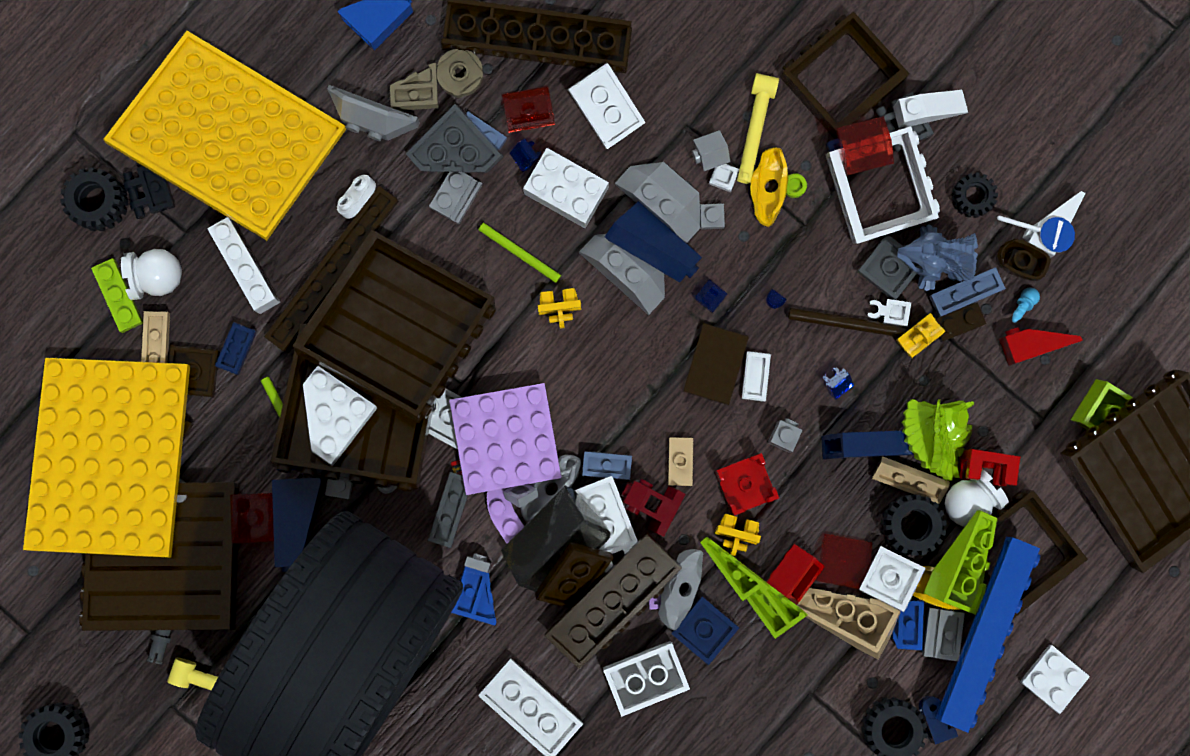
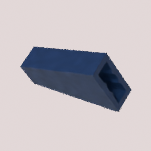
M639 201L615 221L604 236L608 241L678 282H681L686 276L691 278L699 269L697 263L702 257Z
M902 431L850 432L821 436L823 459L914 455L909 450V445L904 442L906 435Z
M325 478L272 480L275 567H282V572H287L310 542Z

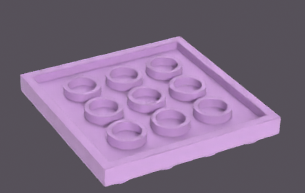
M545 383L449 400L466 495L561 478Z

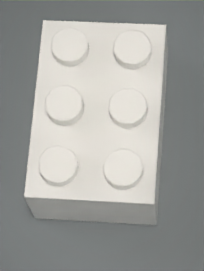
M546 148L526 182L523 191L526 196L586 228L606 194L609 182Z
M671 641L603 667L621 717L690 690Z

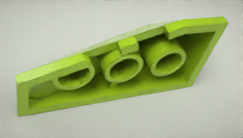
M980 510L976 511L932 571L924 591L925 594L976 615L986 590V584L983 583L985 571L989 570L990 566L987 556L988 550L993 547L997 523L996 517Z

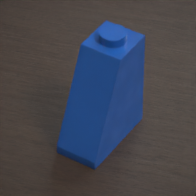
M362 0L341 8L338 14L341 20L375 51L413 13V9L411 7V0Z

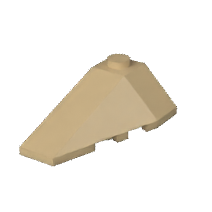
M813 588L808 589L797 605L808 614L806 618L878 660L892 635L901 612L878 599H865L854 595L835 594L831 591Z

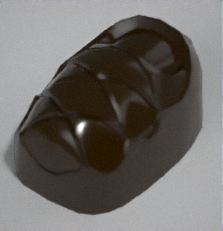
M1013 239L1004 243L996 254V262L1000 268L1011 275L1031 281L1041 280L1046 275L1051 263V258L1045 251L1019 239Z

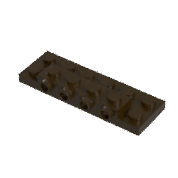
M646 533L545 633V637L580 669L601 648L606 649L612 643V637L618 631L622 633L630 625L629 620L635 614L637 616L642 614L647 608L646 603L652 597L656 599L663 593V587L682 569V566Z

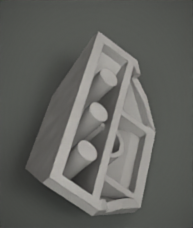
M329 85L327 88L342 122L346 125L345 128L352 132L359 133L360 130L368 133L367 136L376 141H381V138L389 141L419 127L420 122L416 116Z
M664 162L630 166L615 182V185L635 203L639 201L686 244L701 228L699 192Z
M606 234L594 235L579 251V254L646 314L650 315L665 298L664 273L608 241L604 237Z

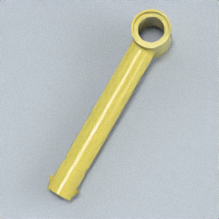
M758 73L755 75L751 94L756 95L737 178V181L740 183L751 184L769 99L775 98L779 78Z
M175 658L167 682L181 688H188L190 684L212 690L218 677L196 670L195 662L183 658Z

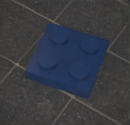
M701 596L682 620L679 627L673 630L671 634L709 665L737 632L739 627Z

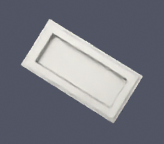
M746 352L741 399L766 401L771 354Z

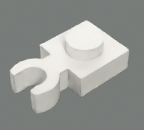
M887 299V305L884 306L877 300L870 301V305L878 307V312L875 314L868 313L869 318L877 319L880 316H884V323L908 327L911 302Z

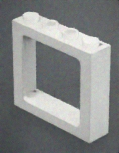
M911 126L825 154L852 244H858L939 218V204L936 199H933L931 194L933 184L930 177H926L924 170L926 161L923 154H919L917 147L919 138L916 131H912ZM899 144L904 152L920 209L918 212L862 229L842 161Z

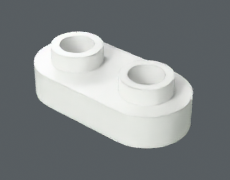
M361 175L355 178L349 189L339 199L337 211L347 219L356 216L374 193L376 188L375 181L368 175Z

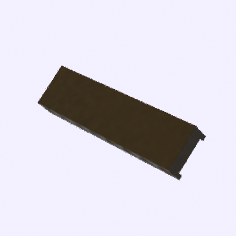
M447 0L444 32L441 40L442 50H468L480 55L595 70L608 63L613 72L625 74L627 72L632 21L474 0Z

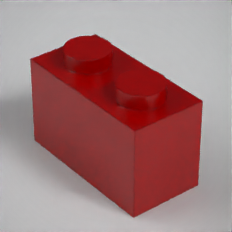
M794 544L787 551L779 566L771 573L767 583L795 605H798L825 566L815 557Z

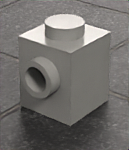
M720 130L693 140L695 150H692V155L695 163H700L703 171L730 162L728 145Z
M790 419L779 420L774 427L768 444L791 453L798 442L802 429L797 428L798 423Z

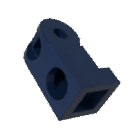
M925 696L919 701L918 706L919 711L924 717L922 719L927 724L926 731L930 742L936 745L958 737L955 727L947 726V724L935 718L941 701L933 696Z

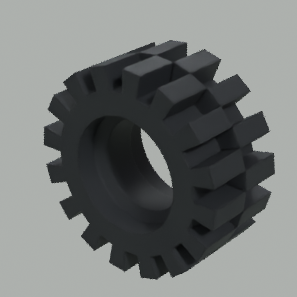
M970 173L956 183L955 188L952 190L954 196L951 199L952 202H955L954 208L960 209L958 213L961 215L965 213L968 218L971 216L978 218L993 208L997 202L995 199L998 197V193H995V190L998 188L996 185H992V178L988 180V175L986 174L980 176V173L973 175ZM977 187L982 191L983 200L981 203L973 204L968 201L966 197L968 188Z

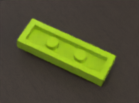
M112 258L92 267L91 269L119 332L124 333L143 324V319L134 300H130L125 289L129 288L125 279L122 278V272L117 261Z

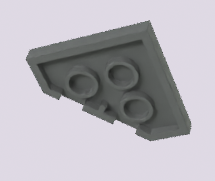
M456 104L406 153L420 171L488 173L504 157Z

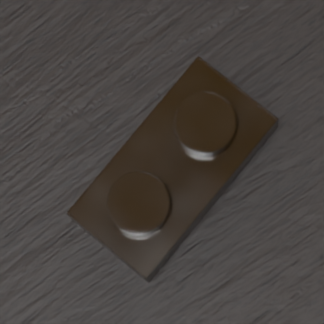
M978 302L935 319L946 331L939 337L940 342L986 325Z

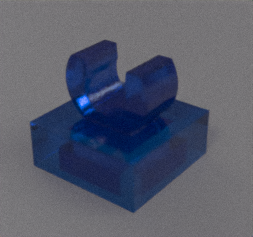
M523 139L509 153L522 172L530 169L542 154L541 151L535 153L532 149V146L535 144L534 141L527 142L526 139Z
M708 280L694 299L713 313L727 296V293L711 280Z
M834 367L832 370L835 376L829 379L824 375L823 379L830 395L837 400L854 384L850 374L844 368L840 371Z

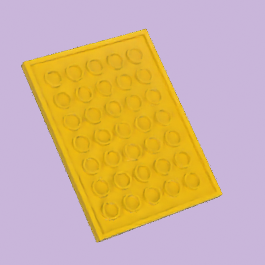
M186 31L105 136L104 141L109 146L267 241L346 131V126L189 31Z
M45 358L23 550L171 558L190 365Z

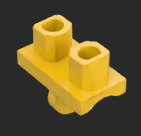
M575 288L562 290L564 302L554 303L553 291L541 292L540 305H538L539 315L558 313V315L549 316L550 323L559 322L560 329L565 328L564 321L573 320L572 313L563 314V312L581 310V301L578 300Z
M930 313L896 341L908 356L913 358L946 331Z
M724 514L720 525L715 529V534L733 539V541L724 539L722 546L731 548L730 554L735 556L737 550L744 552L747 550V545L739 543V541L755 545L760 542L761 536L758 535L759 522L745 520L744 529L740 531L735 529L737 517Z

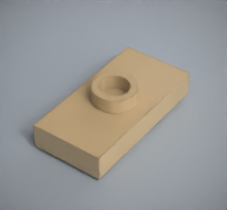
M669 438L668 485L692 486L693 438Z

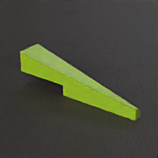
M706 537L700 542L742 601L747 599L775 639L808 616L805 611L710 538Z

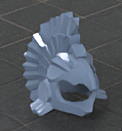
M931 225L922 226L920 228V238L898 249L897 257L912 271L920 275L919 289H924L925 291L934 290L935 281L941 279L942 272L948 274V278L953 282L956 279L959 282H962V280L967 282L975 276L976 258L978 256L974 252V249L978 248L975 233L965 238L947 241L942 237V233H937V227H932ZM912 261L919 264L923 269L915 267Z

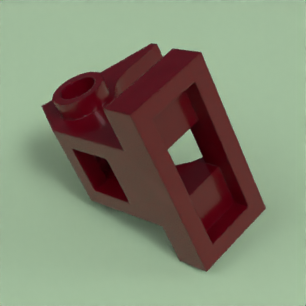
M641 478L639 482H627L620 496L624 499L623 503L627 504L625 509L636 515L641 511L652 517L647 529L664 537L686 494L668 486L663 496L652 490L653 485ZM650 495L661 500L655 512L644 508Z

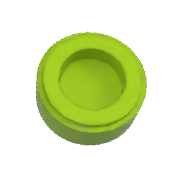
M791 174L788 176L786 195L790 198L801 197L807 189V182L802 175Z

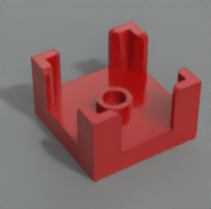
M975 449L964 450L963 454L959 457L958 470L960 478L956 479L979 480L982 468L994 469L993 485L1007 486L1008 484L1017 486L1020 456Z
M762 453L715 471L733 516L761 504L779 499L777 490L772 486L764 465H766Z

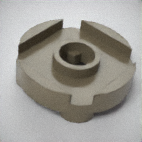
M450 50L439 59L436 75L440 87L446 93L456 98L474 93L483 81L481 61L471 51ZM456 68L466 70L463 78L455 77Z

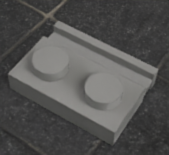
M449 172L430 203L429 208L459 225L483 184L464 172Z
M928 607L922 656L958 661L965 613Z

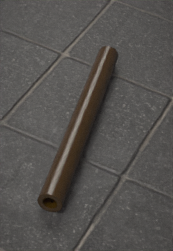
M790 308L788 315L789 320L900 337L908 331L906 326Z

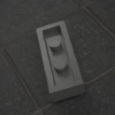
M449 473L428 539L430 542L452 548L468 498L462 475Z

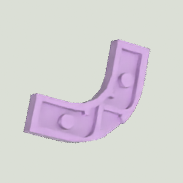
M508 488L487 491V508L491 520L507 545H509L528 531L516 514L512 503L504 497V490Z

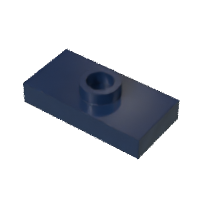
M233 322L215 366L239 375L257 331Z

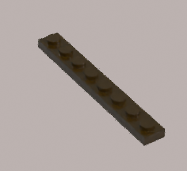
M378 186L264 337L282 351L285 352L298 335L300 323L306 324L368 234L371 230L375 232L378 230L399 202L398 199Z

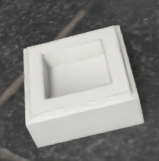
M727 164L715 167L709 185L731 192L739 169Z

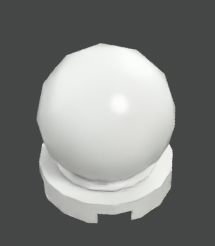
M152 249L144 252L139 258L134 252L123 253L124 257H121L122 278H128L130 289L125 290L130 300L142 299L144 292L151 296H163L173 292L180 284L182 276L180 262L168 251Z
M984 469L981 471V478L979 480H961L954 484L946 494V513L954 523L965 527L977 510L991 515L993 507L1001 510L1009 503L1004 491L1001 488L996 490L989 482L993 478Z

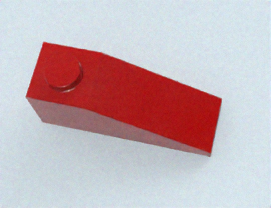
M1019 327L1006 331V336L999 339L1009 366L1083 341L1081 336L1033 329L1020 331Z

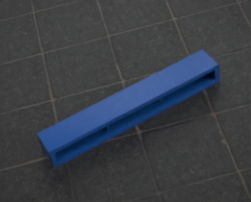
M1006 536L985 594L935 717L940 722L967 733L970 728H974L978 719L977 709L979 705H983L986 699V686L995 676V663L1004 653V640L1013 630L1014 623H1012L1014 614H1017L1022 607L1023 601L1021 597L1023 591H1026L1030 586V573L1032 568H1036L1039 563L1040 554L1038 553L1040 548Z

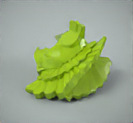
M914 399L906 402L908 409L903 412L905 419L901 422L904 426L902 432L906 435L904 442L909 445V450L914 453V458L921 461V467L929 468L931 473L942 476L944 480L952 481L953 478H960L957 466L959 462L958 456L960 457L963 454V447L972 435V425H967L969 418L967 409L972 407L974 402L955 401L940 404V399H938L936 405L925 401L918 402Z

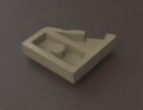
M436 63L430 64L428 69L418 74L415 72L405 80H399L390 85L391 108L399 111L439 108Z

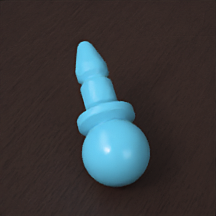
M1029 287L1022 291L1017 301L1018 307L1013 313V323L1020 320L1026 311L1032 310L1034 305L1039 302L1040 294L1037 289Z

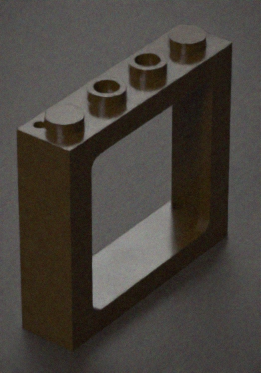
M854 11L848 16L842 15L834 23L836 27L831 31L828 29L823 31L817 38L819 41L813 46L808 44L799 53L801 56L796 61L793 59L788 61L782 67L784 71L780 77L834 139L839 138L903 83L910 74ZM844 35H849L884 73L888 81L844 119L837 122L798 79V74Z
M1021 490L1012 497L1014 501L1009 505H1005L1001 510L996 509L993 512L995 514L994 517L997 518L996 527L1020 508L1024 507L1061 552L1063 560L1033 583L1026 591H1023L1021 597L1023 601L1022 607L1017 614H1014L1013 619L1088 560L1034 490ZM985 571L983 583L987 587L990 575Z

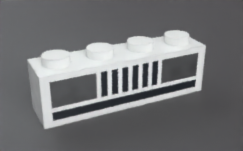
M227 217L207 228L253 310L261 314L279 304L280 300L235 222Z

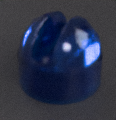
M773 289L770 290L766 298L768 306L773 309L782 307L787 300Z

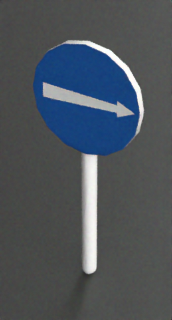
M997 216V220L1040 232L1041 243L1051 252L1060 253L1066 251L1075 240L1074 228L1064 218L1054 217L1048 219L1040 228L1003 216Z

